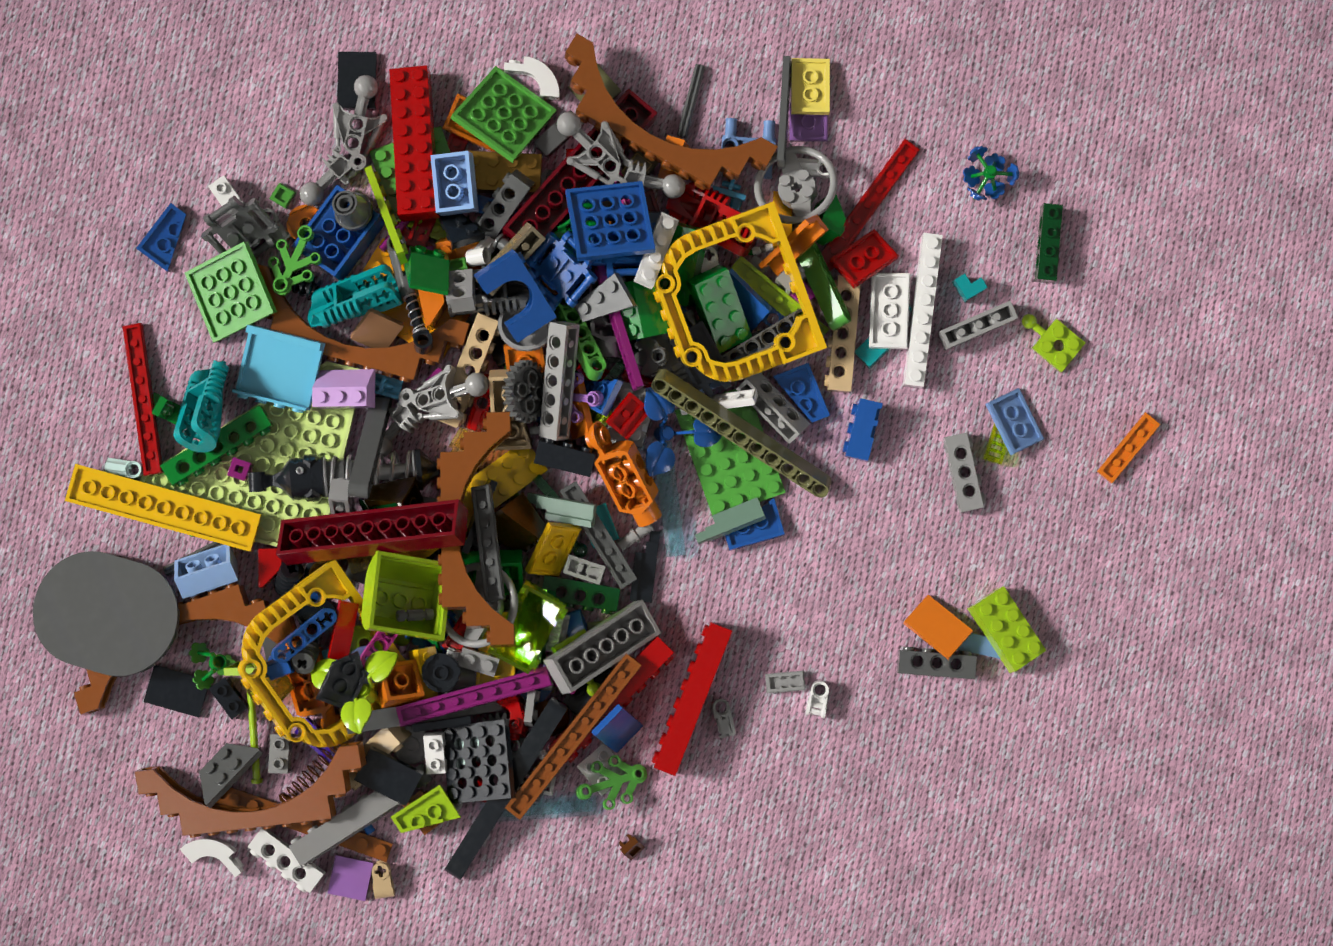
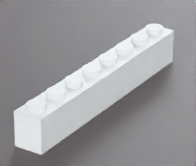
M923 233L921 236L903 386L921 389L924 387L943 235Z

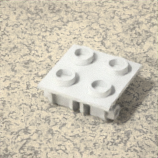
M604 743L576 766L591 785L609 780V778L591 771L590 766L595 761L602 762L604 767L620 776L627 774L618 767H611L608 764L609 757L614 754ZM612 758V763L614 765L617 764L616 758ZM598 764L594 765L595 770H599L600 766ZM611 787L606 788V789H603V790H600V791H597V792L602 796V795H604Z

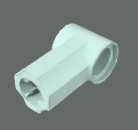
M108 457L105 463V472L133 479H141L143 475L142 463ZM137 465L139 472L133 475L132 468Z

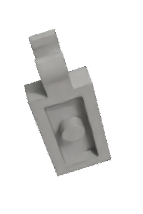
M463 646L462 651L448 647L446 653L457 659L461 667L492 677L495 676L500 661L498 656Z

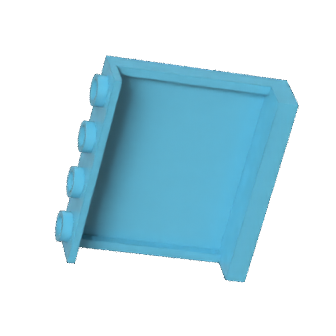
M247 325L245 332L248 333L245 350L236 389H232V392L237 393L239 398H256L255 402L267 404L268 401L274 403V406L278 408L292 407V411L298 413L310 410L312 387L319 373L325 343L257 325Z

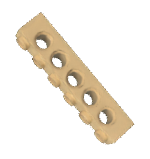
M838 275L837 280H834L839 293L848 292L851 297L849 301H844L850 314L851 322L835 331L832 330V337H828L827 348H831L830 356L826 357V367H829V374L825 375L824 386H827V391L850 393L852 389L860 285L854 289L843 276ZM840 329L845 330L847 338L840 339L837 336V331ZM842 348L846 353L845 357H837L835 354L836 349ZM836 367L843 369L844 375L842 377L835 376L834 369Z
M482 312L477 313L456 367L453 379L454 386L465 383L469 376L466 373V368L469 365L475 368V373L485 372L489 361H486L487 356L493 353L496 345L493 343L495 336L499 337L500 335L497 318L489 315L486 316ZM482 330L488 331V340L481 339L480 332ZM474 348L481 349V358H476L473 355ZM470 394L456 398L461 404L460 411L464 414L462 420L445 419L438 421L455 428L464 425L468 416L465 414L467 407L471 408L475 399Z

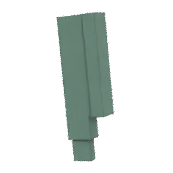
M527 493V499L530 503L536 504V508L546 509L545 520L589 528L595 525L597 504Z
M756 497L712 515L715 524L706 527L705 531L695 534L698 544H702L765 520L766 517L758 498Z

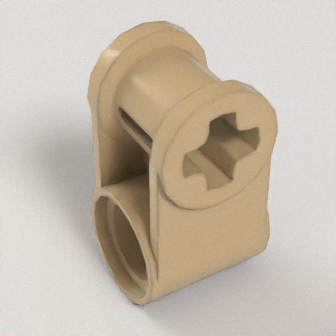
M379 860L372 868L375 899L394 897L395 890L390 865L388 862ZM379 866H382V869H386L383 874L380 871H376Z

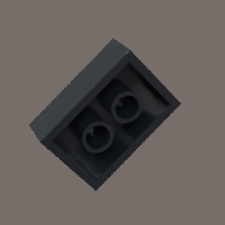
M542 437L538 443L534 463L591 477L598 452L594 448L590 449L586 443L581 446L571 439L555 441Z

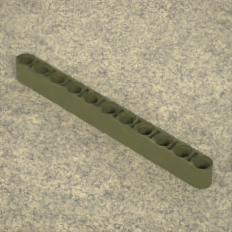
M659 369L656 372L651 386L657 394L814 496L820 498L827 496L831 485V478L828 474L666 369Z

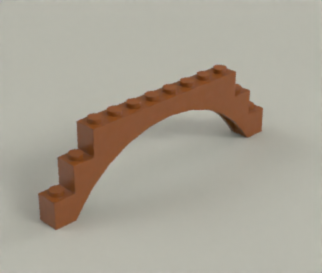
M576 33L565 52L566 61L572 66H579L571 79L570 87L575 93L579 95L584 94L575 113L581 122L586 124L588 122L597 131L601 132V123L607 121L619 142L622 141L627 144L628 148L632 151H639L645 154L644 156L648 160L661 163L664 169L677 172L684 180L689 179L693 181L695 186L702 190L707 189L709 191L720 172L727 179L737 181L748 162L751 163L750 165L753 168L765 171L778 146L762 137L739 146L722 149H692L671 144L655 137L632 122L614 102L605 88L599 73L594 43Z
M258 264L277 310L276 313L266 318L271 320L273 316L270 329L324 342L323 355H327V360L338 362L339 359L345 360V365L356 368V365L359 364L364 366L363 369L382 371L381 375L391 378L393 374L398 375L401 381L411 383V380L417 381L423 359H425L424 363L429 365L442 364L447 342H450V347L460 349V346H465L471 331V324L450 318L431 332L433 348L430 353L424 355L415 351L413 341L388 348H362L345 345L311 328L294 311L285 296H280L274 292L273 282L275 276L272 268ZM420 340L418 343L420 345H426L428 341Z
M487 412V418H483V429L487 430L486 432H463V438H460V449L464 451L440 452V458H437V470H440V477H437V488L441 489V496L437 497V502L459 499L463 503L466 490L476 470L497 446L512 435L510 412ZM461 547L441 548V554H438V566H442V574H438V584L442 585V593L438 595L439 605H442L444 610L466 609V612L462 613L463 624H466L468 629L490 628L486 636L487 643H490L492 648L516 647L514 624L492 609L477 592L468 576L461 555Z
M231 583L226 585L224 590L219 591V589L209 591L205 597H201V595L192 597L190 602L185 604L179 602V625L198 620H225L248 627L251 620L270 604L269 601L262 600L261 598L252 600L249 603L244 585ZM294 616L287 618L266 637L276 644L280 643L297 629ZM295 636L292 638V641L298 640L300 637ZM86 669L90 684L79 687V691L74 692L80 715H88L105 709L114 682L118 677Z
M363 741L344 743L338 748L325 772L311 787L282 803L260 808H236L216 803L209 808L205 805L204 798L196 796L179 785L160 766L140 768L135 771L138 795L145 794L146 797L157 795L160 815H168V817L179 815L182 835H190V838H195L203 833H208L209 836L219 834L220 831H226L229 834L238 832V829L253 831L257 829L256 827L271 829L275 825L282 824V827H289L297 822H300L301 825L310 824L314 820H319L320 823L329 822L336 815L334 797L346 796V793L351 790L349 772L360 771L366 765Z

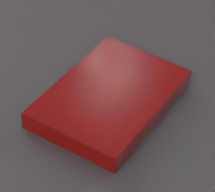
M873 229L830 258V263L855 289L897 260L899 255Z

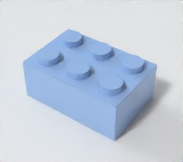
M469 151L430 155L436 213L440 216L478 212L473 154Z
M221 545L174 561V581L183 599L194 597L199 593L212 591L217 587L238 581V563L231 546Z

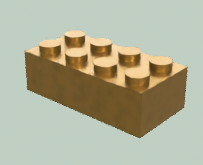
M469 151L474 157L477 193H494L498 187L502 188L505 184L502 180L508 172L512 173L515 169L535 182L527 193L528 195H533L541 186L542 154L521 153L512 163L498 152ZM508 188L509 194L515 195L514 190Z

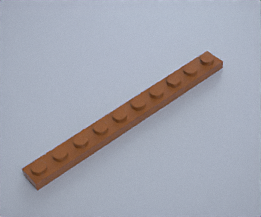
M627 653L623 656L515 794L516 798H512L505 809L521 820L641 667L640 663Z
M233 787L216 802L220 805L236 808H260L278 804ZM314 820L310 824L301 825L300 822H297L286 828L308 834L307 831L315 825L319 827L324 823ZM358 832L338 846L387 862L393 843Z

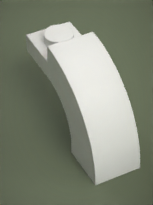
M524 56V64H520V61L509 60V63L504 62V72L506 74L526 75L536 80L540 86L541 99L560 101L557 80L544 63Z
M200 838L180 848L192 864L201 857L211 856L219 859L234 877H237L244 871L242 862L237 857H232L237 850L221 839Z

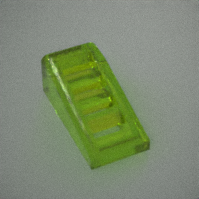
M994 423L982 460L1002 465L1007 447L1005 443L994 441V437L1002 439L1001 435L996 434L998 429ZM992 444L1002 447L1001 451L991 448ZM990 451L1000 454L999 458L989 455Z

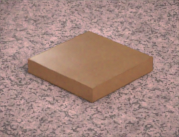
M370 308L350 336L352 340L370 348H388L402 330L404 324L397 319Z

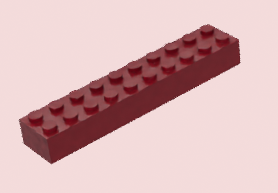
M629 88L616 101V105L630 120L645 131L657 119L658 112ZM593 127L587 135L595 140L600 132ZM621 141L619 143L624 150L623 153L626 154L630 149L627 144ZM579 143L567 157L579 155L586 149ZM594 147L591 150V154L598 157L602 154V149ZM566 157L503 227V233L511 240L527 222L543 237L549 231L554 233L558 229L557 226L562 225L569 218L565 190L597 186L601 181L599 179L595 180L574 166L567 164ZM612 160L605 163V167L608 170L616 165ZM587 165L599 172V175L602 177L606 176L598 166Z
M459 499L281 520L276 555L286 565L373 556L376 551L400 553L462 546L465 544L468 509Z

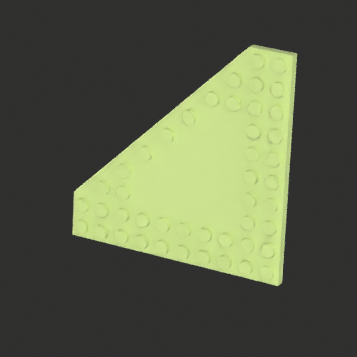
M326 361L320 365L319 372L320 370H358V368ZM268 401L267 404L258 403L250 410L259 405L264 408L274 427L270 428V433L263 437L261 435L254 438L255 442L247 447L244 445L239 447L236 454L230 457L228 455L221 458V463L214 467L211 465L206 467L203 474L197 477L193 475L188 478L189 482L181 487L178 485L172 486L165 473L151 476L142 475L140 482L261 514L262 517L255 542L277 547L281 520L329 515L331 512L328 497L321 498L319 501L307 502L305 499L293 501L281 488L275 486L266 488L267 491L249 492L248 482L227 475L233 457L254 464L252 472L265 471V474L269 475L280 472L289 458H301L309 454L325 456L326 459H332L334 455L338 458H344L356 408L320 409L312 407L311 403L310 410L298 413L292 411V407L278 408L274 406V403ZM240 414V415L237 416L236 418H234V419H232L231 421H229L227 424L231 423L232 421L236 420L237 418L241 417L242 415ZM254 422L247 425L249 433L256 429ZM237 432L232 433L230 437L233 443L239 440ZM218 442L214 448L216 453L221 452L223 449L221 442ZM201 452L197 457L200 463L206 460L204 452ZM187 462L183 463L181 466L182 472L186 473L189 471V464ZM239 466L238 473H242L244 467Z

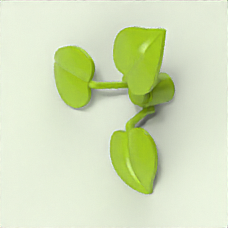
M376 651L367 658L365 670L369 673L367 676L369 685L363 684L358 695L359 698H355L354 702H346L341 709L342 722L351 731L361 735L372 713L371 703L377 699V692L373 689L375 685L372 683V680L379 683L390 675L398 658L396 652ZM323 659L315 664L314 669L310 673L312 683L316 688L320 689L331 663L336 660Z

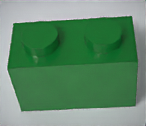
M835 194L830 206L819 215L820 219L829 229L816 241L822 246L832 242L836 237H840L845 230L844 223L846 218L837 194ZM825 198L816 203L814 210L820 206Z

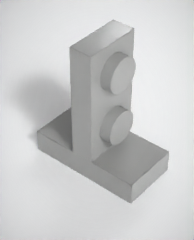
M551 678L552 686L546 687V688H542V689H539V690H549V691H553V687H554L553 678ZM538 690L527 692L524 724L527 727H533L534 721L538 719V710H535L536 702H540V691Z

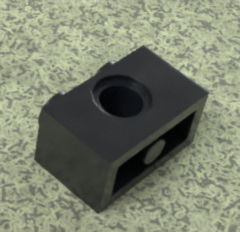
M229 677L222 678L209 688L231 720L236 719L248 710L247 701Z

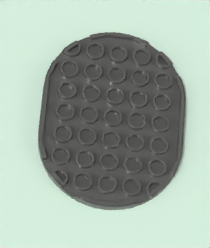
M96 551L77 553L57 563L40 583L33 604V623L36 634L44 648L51 655L65 663L113 677H128L153 667L171 648L180 622V610L178 609L176 593L172 585L169 584L161 573L145 564Z

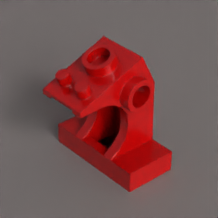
M520 695L498 700L497 703L507 712H510L509 727L511 740H520V737L526 738L528 727L524 724V699Z

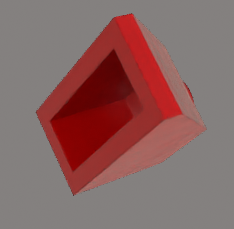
M277 548L258 549V584L260 588H265L277 576L283 562L276 555Z

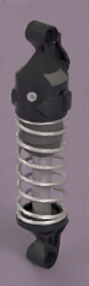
M409 449L406 455V463H400L398 453L394 450L391 456V464L387 465L385 464L383 454L380 452L373 485L379 484L380 480L389 482V480L394 481V479L416 477L419 489L423 491L432 478L440 474V470H437V462L432 461L421 449H413L412 451ZM309 454L301 458H289L280 472L274 475L265 474V471L248 473L249 492L267 491L266 488L275 486L281 488L293 501L305 499L307 502L319 501L321 498L329 496L331 478H346L350 480L354 457L349 454L347 460L334 455L332 459H326L325 456Z

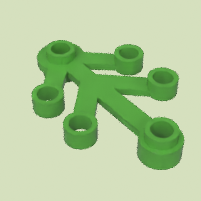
M303 225L298 229L297 235L300 240L292 257H290L288 252V242L284 239L276 242V248L280 251L286 267L283 275L279 268L281 261L275 256L268 259V265L272 268L275 276L273 290L280 296L287 295L291 291L292 286L303 281L311 282L314 279V274L308 269L304 270L300 275L291 278L294 271L311 264L319 265L322 262V257L317 252H313L309 257L299 260L307 242L314 238V231L308 225ZM309 232L310 235L305 238V234ZM282 243H285V246L283 248H280V245ZM315 256H318L317 261H313ZM274 260H277L276 265H272ZM310 273V277L305 279V275ZM282 284L286 285L285 288L280 289Z
M613 755L609 757L608 764L611 767H618L627 773L620 776L604 767L602 762L595 761L590 766L591 771L609 778V780L591 786L581 784L576 788V796L581 800H586L592 796V793L612 787L607 799L602 804L605 810H611L616 805L615 799L622 784L630 781L625 793L620 796V801L623 804H629L633 801L632 794L637 784L644 782L647 778V771L644 766L640 764L630 766L621 761L618 755ZM612 758L617 759L616 765L612 763ZM595 764L600 766L599 770H595ZM637 770L641 773L640 777L635 775ZM583 788H586L588 790L587 795L583 794ZM625 795L629 796L628 802L624 800ZM607 801L612 803L610 808L606 805Z

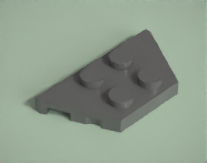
M226 743L199 771L205 805L211 808L263 753L258 748Z

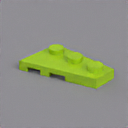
M438 785L391 816L400 833L461 818L441 785Z

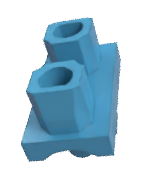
M734 179L731 182L723 180L722 186L728 187V190L713 185V191L717 190L719 194L723 193L725 197H731L729 206L739 211L742 202H745L746 195L734 192L732 189L740 191L741 185L734 184Z
M375 373V393L399 400V394L404 381Z

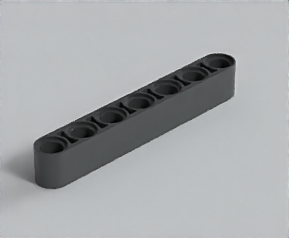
M375 396V408H368L348 484L349 497L369 498L390 416L389 409L392 407V398Z

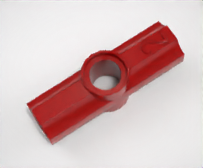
M484 374L489 381V374ZM489 389L486 394L475 397L465 428L476 432L482 431L483 418H487V412L490 410ZM481 398H486L488 401V405L485 408L478 407V401Z

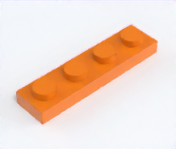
M1145 412L1096 472L1112 484L1161 424Z

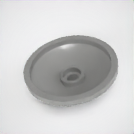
M518 307V312H514L513 308H511V313H507V310L504 309V314H500L498 319V330L501 338L508 346L519 351H533L547 344L549 323L517 343L504 322L520 313L521 309Z

